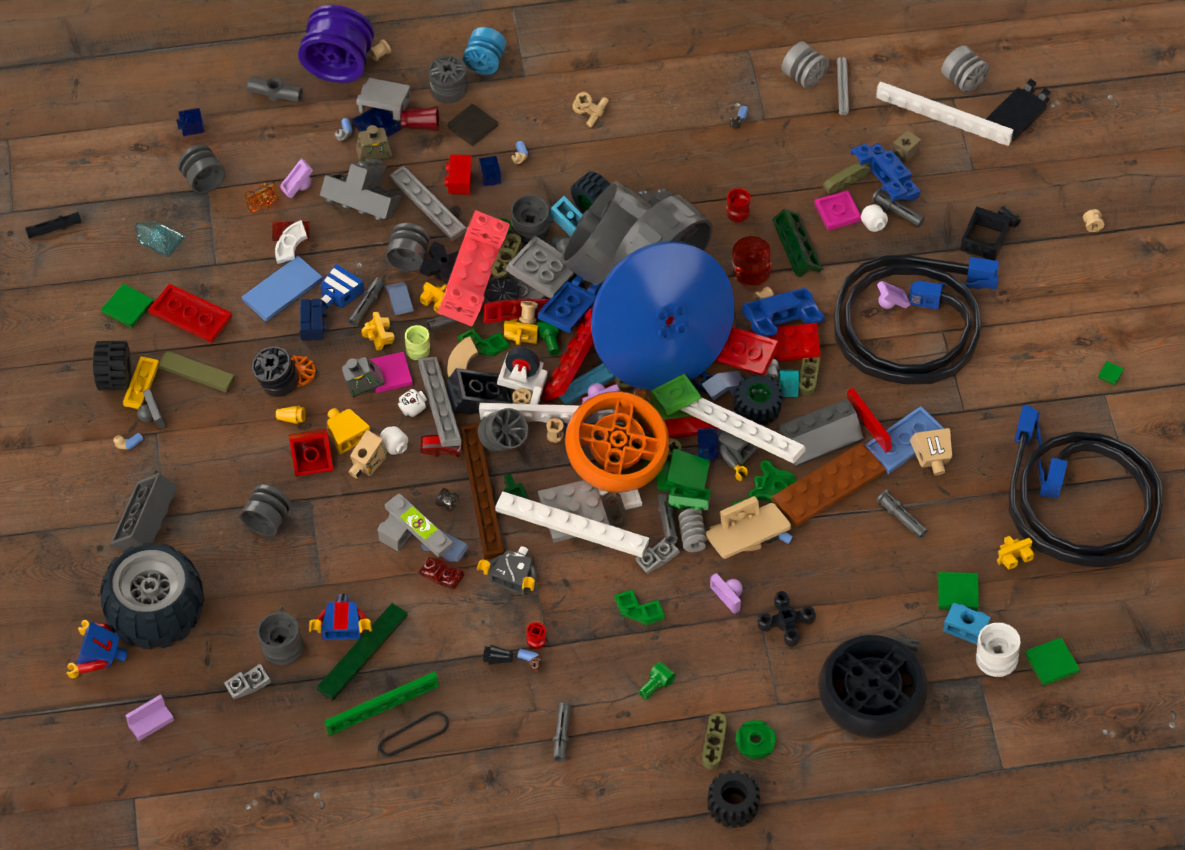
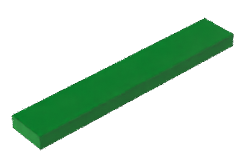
M434 671L324 720L328 736L438 688L439 683L436 672Z

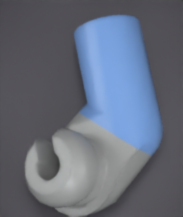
M349 118L341 120L343 129H339L340 132L336 131L335 133L339 141H345L353 132Z

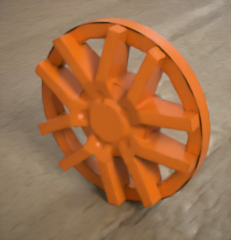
M293 355L291 360L295 361L299 371V382L296 387L305 386L316 375L315 365L307 356ZM301 378L307 379L306 381L301 382Z

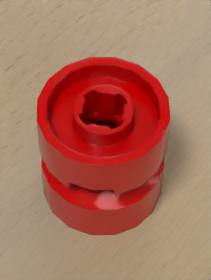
M735 188L727 195L726 215L733 222H743L749 218L751 197L745 189Z

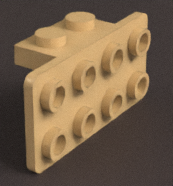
M753 496L720 511L722 525L707 531L706 537L719 555L726 559L790 530L791 524L774 503H769L759 508L758 500Z

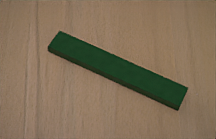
M391 603L371 625L372 631L367 630L321 681L317 686V691L333 701L408 617V613Z

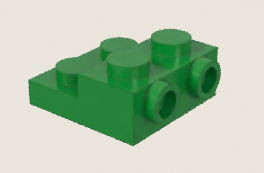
M673 485L668 503L677 509L688 507L702 510L703 512L709 509L711 490Z

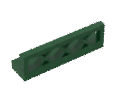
M784 208L772 221L795 275L802 277L808 270L820 273L823 270L799 213Z

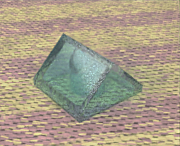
M155 221L136 223L135 225L138 242L166 257H169L184 239V236Z

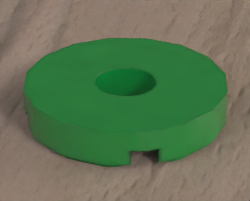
M758 720L745 722L736 732L735 743L738 751L749 759L758 760L770 755L776 744V735L772 727L770 728L766 725L767 723ZM753 736L760 737L761 741L759 743H753L750 740V738Z

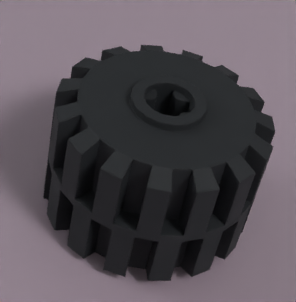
M126 340L96 342L93 352V372L98 391L128 390L131 381V357Z

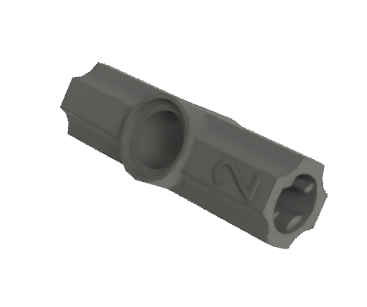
M250 77L247 92L266 95L272 101L285 99L300 102L303 87L282 83L279 78L274 77L269 80Z

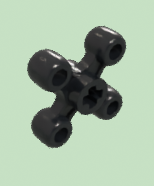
M780 591L774 597V605L779 609V612L774 616L761 614L757 625L763 632L770 631L773 627H779L780 630L785 631V644L794 647L800 640V634L795 629V625L800 622L812 624L816 619V611L811 606L795 611V609L789 606V595L784 591Z

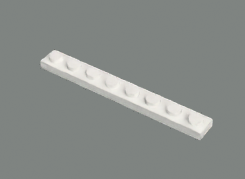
M880 82L877 87L876 98L925 115L931 119L944 122L1000 144L1009 146L1012 141L1013 129Z
M704 398L680 409L789 462L795 463L806 451L804 445Z
M480 403L479 413L480 420H482L490 413L504 408H513L522 413L527 422L541 421L547 423L550 419L557 418L563 423H569L570 418L579 406ZM614 410L598 412L590 416L584 423H596L604 416L613 414ZM616 422L617 424L625 425L623 422Z
M503 491L495 506V511L638 557H643L649 543L648 537Z

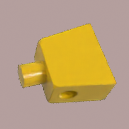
M333 408L327 414L330 418L327 421V430L340 455L357 446L367 430L370 431V426L351 409L340 413L337 408Z

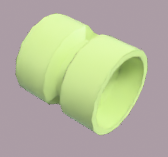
M415 325L408 328L405 332L406 353L413 360L426 358L430 354L429 332L425 327Z

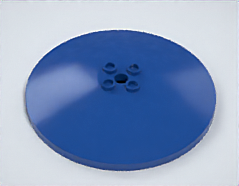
M675 241L658 242L632 252L621 260L608 274L594 302L591 329L593 343L599 358L605 367L621 381L644 390H653L682 374H686L689 380H693L715 361L726 344L734 319L733 290L721 265L708 253L691 244ZM673 316V322L670 325H666V320Z

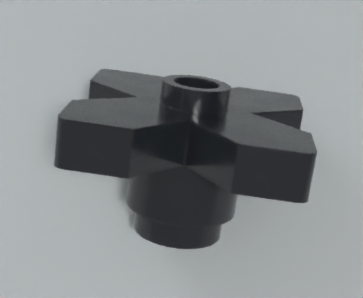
M433 242L429 250V255L432 259L424 260L419 272L426 276L434 275L436 279L448 284L459 251L447 255L444 245Z

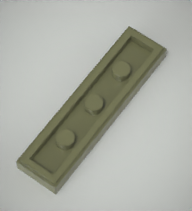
M166 351L158 364L161 370L227 393L235 379V376L231 373Z

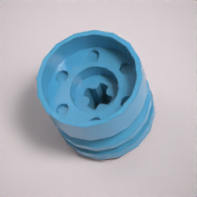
M479 27L474 29L463 54L465 65L470 70L479 74L486 75L496 72L506 48L504 36L492 28Z

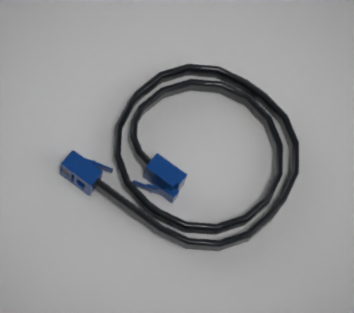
M885 255L862 263L846 277L838 294L834 311L835 340L845 359L864 374L901 384H933L956 375L971 361L980 338V309L969 289H997L999 261L970 257V263L963 264L911 255ZM867 272L870 273L853 287V290L845 305L844 314L845 333L847 337L849 338L856 353H858L870 364H867L864 360H862L859 356H857L854 352L850 350L844 337L841 334L840 312L847 291L854 282H856L863 274ZM950 273L967 275L966 282L969 283L963 284ZM892 275L925 276L944 283L936 284L917 280L916 283H911L910 304L931 309H938L939 302L950 305L961 314L965 322V329L959 343L944 357L925 364H897L877 357L859 341L851 326V309L857 296L872 282ZM946 283L959 294H961L967 302L968 306L970 307L974 319V336L967 353L964 354L955 364L948 368L939 370L937 372L927 374L940 368L946 367L951 361H953L963 351L971 332L972 324L970 312L968 311L966 305L957 297L941 291L942 288H945Z
M1023 405L1014 442L1019 443L1009 486V514L1018 533L1024 539L1030 537L1032 546L1037 551L1058 560L1080 566L1105 568L1131 561L1149 547L1159 525L1163 508L1162 482L1152 462L1134 446L1100 433L1071 432L1052 437L1041 445L1038 423L1040 413H1037V410H1033L1034 407ZM1035 428V437L1038 440L1039 447L1032 452L1020 482V507L1030 528L1034 531L1032 532L1025 525L1016 507V483L1025 445L1030 444L1033 429ZM1071 443L1060 452L1057 459L1052 458L1046 481H1044L1041 460L1038 462L1039 480L1041 483L1039 496H1049L1057 499L1062 488L1067 461L1064 460L1071 454L1081 451L1096 452L1117 461L1134 476L1143 494L1144 515L1139 526L1124 539L1102 546L1077 545L1053 535L1036 519L1027 500V479L1035 461L1050 449ZM1142 468L1145 470L1155 490V513L1151 528L1146 538L1130 551L1105 557V555L1123 551L1138 539L1151 515V488L1141 470Z

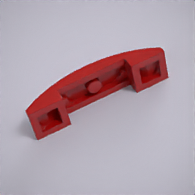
M510 299L485 303L484 323L519 319L522 315V301H533L538 304L537 308H535L534 316L535 319H538V312L550 299Z

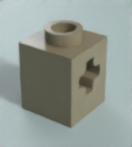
M906 130L893 143L892 152L899 159L907 163L920 151L921 139Z

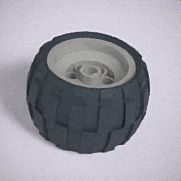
M152 542L142 543L141 546H131L123 550V554L120 557H115L108 566L100 589L102 610L110 628L117 632L119 637L132 646L138 644L142 649L152 650L153 647L166 648L172 646V643L177 640L182 641L190 633V628H194L197 624L204 602L202 581L194 564L181 551L176 552L172 546L163 543L161 545H154Z

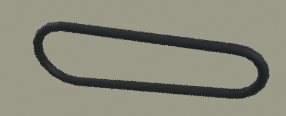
M431 712L381 740L378 745L379 752L384 756H392L438 736L448 728V718L443 713ZM440 715L445 719L444 729L391 753H385L381 749V745L385 741L429 716Z

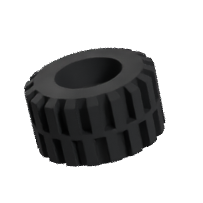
M728 770L727 774L722 772L719 774V778L715 777L712 780V783L709 785L707 803L708 811H710L712 818L716 817L715 821L717 823L723 822L725 827L729 824L732 825V828H736V825H740V827L745 826V822L749 824L752 821V817H756L759 810L760 791L753 777L748 778L747 773L740 774L739 770H736V773ZM728 794H738L745 800L739 804H730L723 797Z

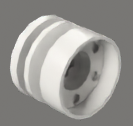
M1004 623L986 625L980 631L977 641L976 663L980 670L994 677H1003L1013 672L1018 664L1020 636L1018 632L1010 625Z

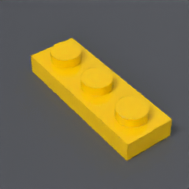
M140 356L123 400L125 407L138 409L145 403L146 399L143 391L150 390L158 369L159 360Z

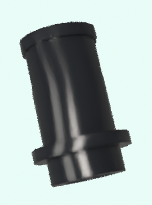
M1007 206L1000 208L1003 212L998 211L999 214L1011 217L1010 227L1015 228L1020 224L1021 219L1018 214H1014Z

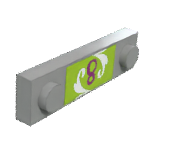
M400 493L385 504V509L438 558L453 546V541Z

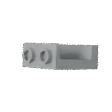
M369 78L362 87L361 95L357 97L356 105L359 106V112L363 113L366 106L393 111V120L400 121L402 110L406 109L410 101V85Z

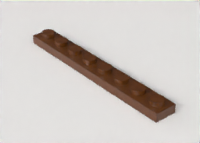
M479 424L461 426L460 433L485 560L503 555V548L484 449L478 436Z

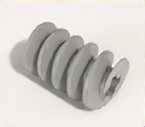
M694 508L686 509L678 516L683 548L688 552H698L705 549V542L707 541L703 517L701 516L702 510Z

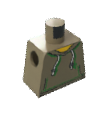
M371 125L367 128V131L359 132L356 147L359 161L371 160L372 158L381 161L393 159L390 143L384 128H377Z

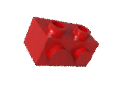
M450 154V161L446 162V173H448V176H445L444 182L445 187H448V194L470 195L472 155Z

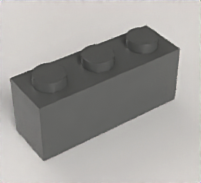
M375 158L352 163L345 185L361 191L381 187L387 165L382 164L381 160Z

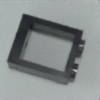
M976 206L963 235L960 250L983 257L984 259L996 261L1009 231L1011 217ZM976 224L1001 232L995 247L970 239Z

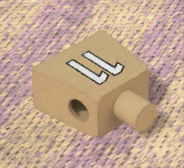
M950 428L914 433L910 443L921 467L932 466L933 473L936 476L944 474V464H947L952 458Z

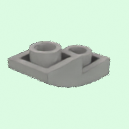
M664 538L655 547L651 548L649 546L645 550L643 557H637L635 560L648 574L669 562L680 551L674 544H667Z
M259 664L244 675L241 672L224 682L233 699H238L261 689L272 681L263 666Z

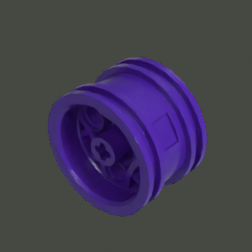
M325 5L316 8L309 17L306 26L307 34L303 37L298 50L300 63L311 74L326 81L347 83L357 80L364 71L367 61L366 53L369 52L374 40L375 32L372 24L362 14L348 7Z

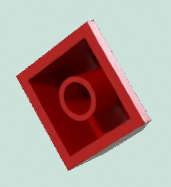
M327 429L288 435L295 477L333 471Z

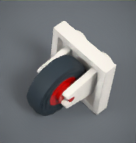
M513 348L509 353L507 352L497 385L515 390L524 388L533 394L544 363L539 361L537 354L527 348Z

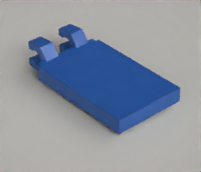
M578 275L573 279L572 283L566 281L538 312V319L571 333L584 318L585 313L593 308L601 284H592L588 290L583 289L584 283H582L584 279Z

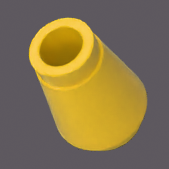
M299 405L276 410L277 420L300 424L305 421V408Z

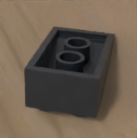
M456 368L446 381L453 412L463 414L479 413L480 403L513 404L510 389L497 385L500 374Z

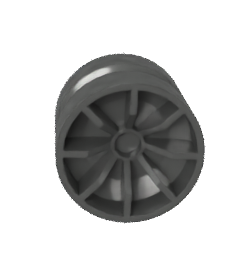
M504 408L486 415L478 427V436L482 445L486 449L497 453L520 446L528 435V424L525 417L513 408Z

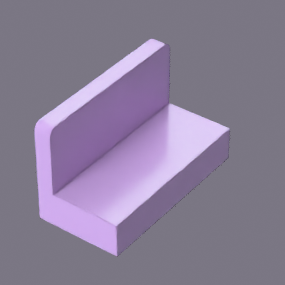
M161 695L126 715L128 726L138 741L174 721Z

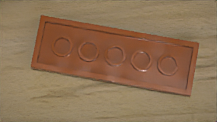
M861 442L773 495L771 501L796 528L883 475L886 468Z

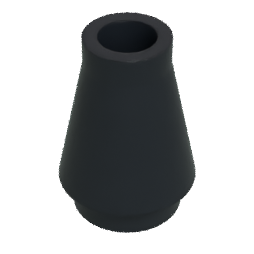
M493 645L484 647L483 662H487L488 665L512 663L513 651Z

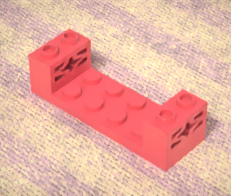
M475 210L467 227L437 313L473 326L485 298L483 295L492 272V266L510 226L509 223Z

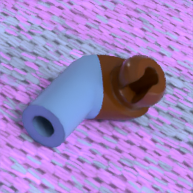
M520 648L518 658L527 660L531 670L539 671L542 668V661L538 653Z

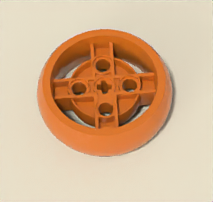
M612 391L595 395L578 407L568 423L565 445L572 467L584 481L603 491L623 493L634 491L647 485L660 473L669 453V434L662 416L648 401L632 393ZM614 410L613 414L604 416L594 425L584 423L590 416L598 412ZM632 414L646 424L653 438L645 436L643 428L632 418ZM616 422H623L625 426L620 427ZM599 435L603 440H596L594 436ZM616 439L620 440L619 444L615 443ZM637 443L641 448L636 449L632 444ZM581 446L590 448L594 459L603 466L602 470L589 461ZM610 457L617 458L618 462H612ZM640 459L651 461L638 472L621 475V470L632 467Z

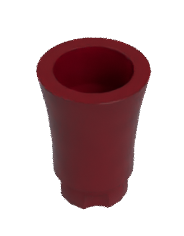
M438 106L402 110V128L439 131L440 116Z

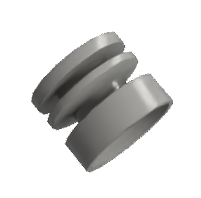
M801 41L794 45L786 54L781 70L791 79H795L805 89H810L824 76L829 60L821 55L820 52L815 51L806 42Z
M962 45L952 51L946 58L941 73L948 80L954 82L955 86L960 88L963 93H969L984 81L989 72V65L981 57L976 56L975 52L968 46Z

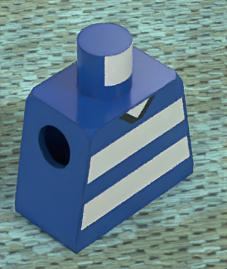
M337 264L334 265L321 283V294L323 296L321 299L323 306H327V308L332 303L343 308L364 293L363 281Z

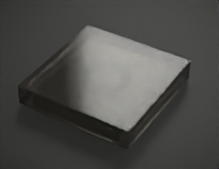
M472 103L448 122L447 127L474 146L498 127V122Z

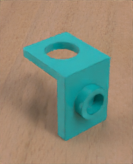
M779 369V386L782 388L781 393H783V397H798V369Z

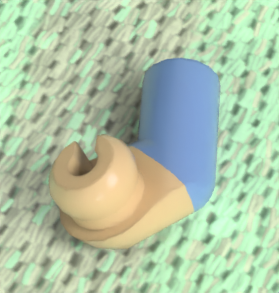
M518 141L515 144L518 152H515V156L512 155V160L515 164L523 163L528 157V151L524 142Z
M136 433L130 439H124L121 435H117L113 439L118 449L127 450L134 448L143 441V437L139 433Z

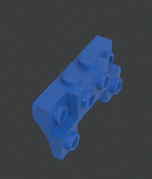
M865 143L851 149L850 154L856 155L860 160V165L871 163L870 170L883 184L882 191L886 190L889 193L892 202L899 199H905L909 202L918 199L921 191L910 179L912 173L891 150L885 151L879 143L868 146Z
M806 288L751 301L742 305V314L752 323L751 330L757 335L764 337L777 334L778 328L775 325L799 318L806 324L824 322V315L816 306L812 293Z

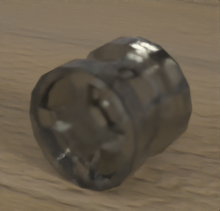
M443 488L437 496L436 505L439 507L443 506L447 511L451 512L458 503L459 495L456 493L452 494L448 489Z

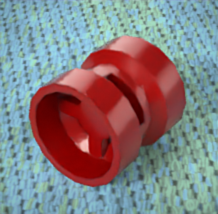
M540 622L529 624L526 629L527 644L532 649H541L547 641L546 627Z

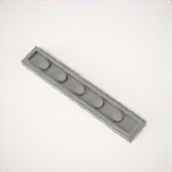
M404 165L389 175L390 179L452 241L466 233L467 228Z
M437 357L418 358V365L442 447L460 446L462 442L438 359Z

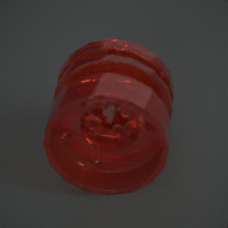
M748 236L739 239L733 245L732 265L736 280L748 286H756L766 282L772 272L771 249L767 241L760 237Z

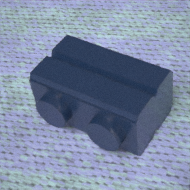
M322 299L300 300V337L302 341H309L311 339L322 340L323 332H327V321H323V317H327V306H323Z

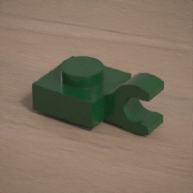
M511 474L503 476L506 489H503L504 492L529 500L522 483L516 484Z

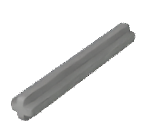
M839 57L837 59L839 114L846 116L849 114L847 59Z

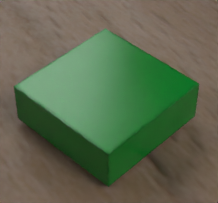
M1106 361L1098 378L1116 385L1124 368Z

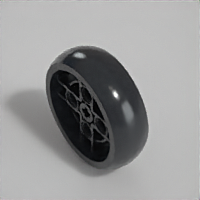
M863 635L843 642L828 655L819 674L818 690L825 711L839 727L860 737L885 738L905 730L919 717L927 700L928 683L924 667L907 646L889 637ZM902 672L907 675L913 686L912 698L903 693V681L900 675ZM835 674L843 679L845 695L843 701L837 696L832 683Z

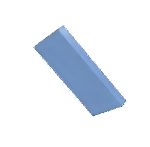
M297 256L243 295L242 301L267 322L322 282L323 279L311 266Z
M920 406L886 430L891 436V451L885 453L875 438L866 443L865 446L886 468V472L890 474L916 456L910 443L914 433L944 428Z

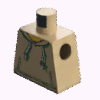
M369 430L365 432L350 455L353 466L348 473L358 479L362 472L370 476L387 458L389 454L383 439Z

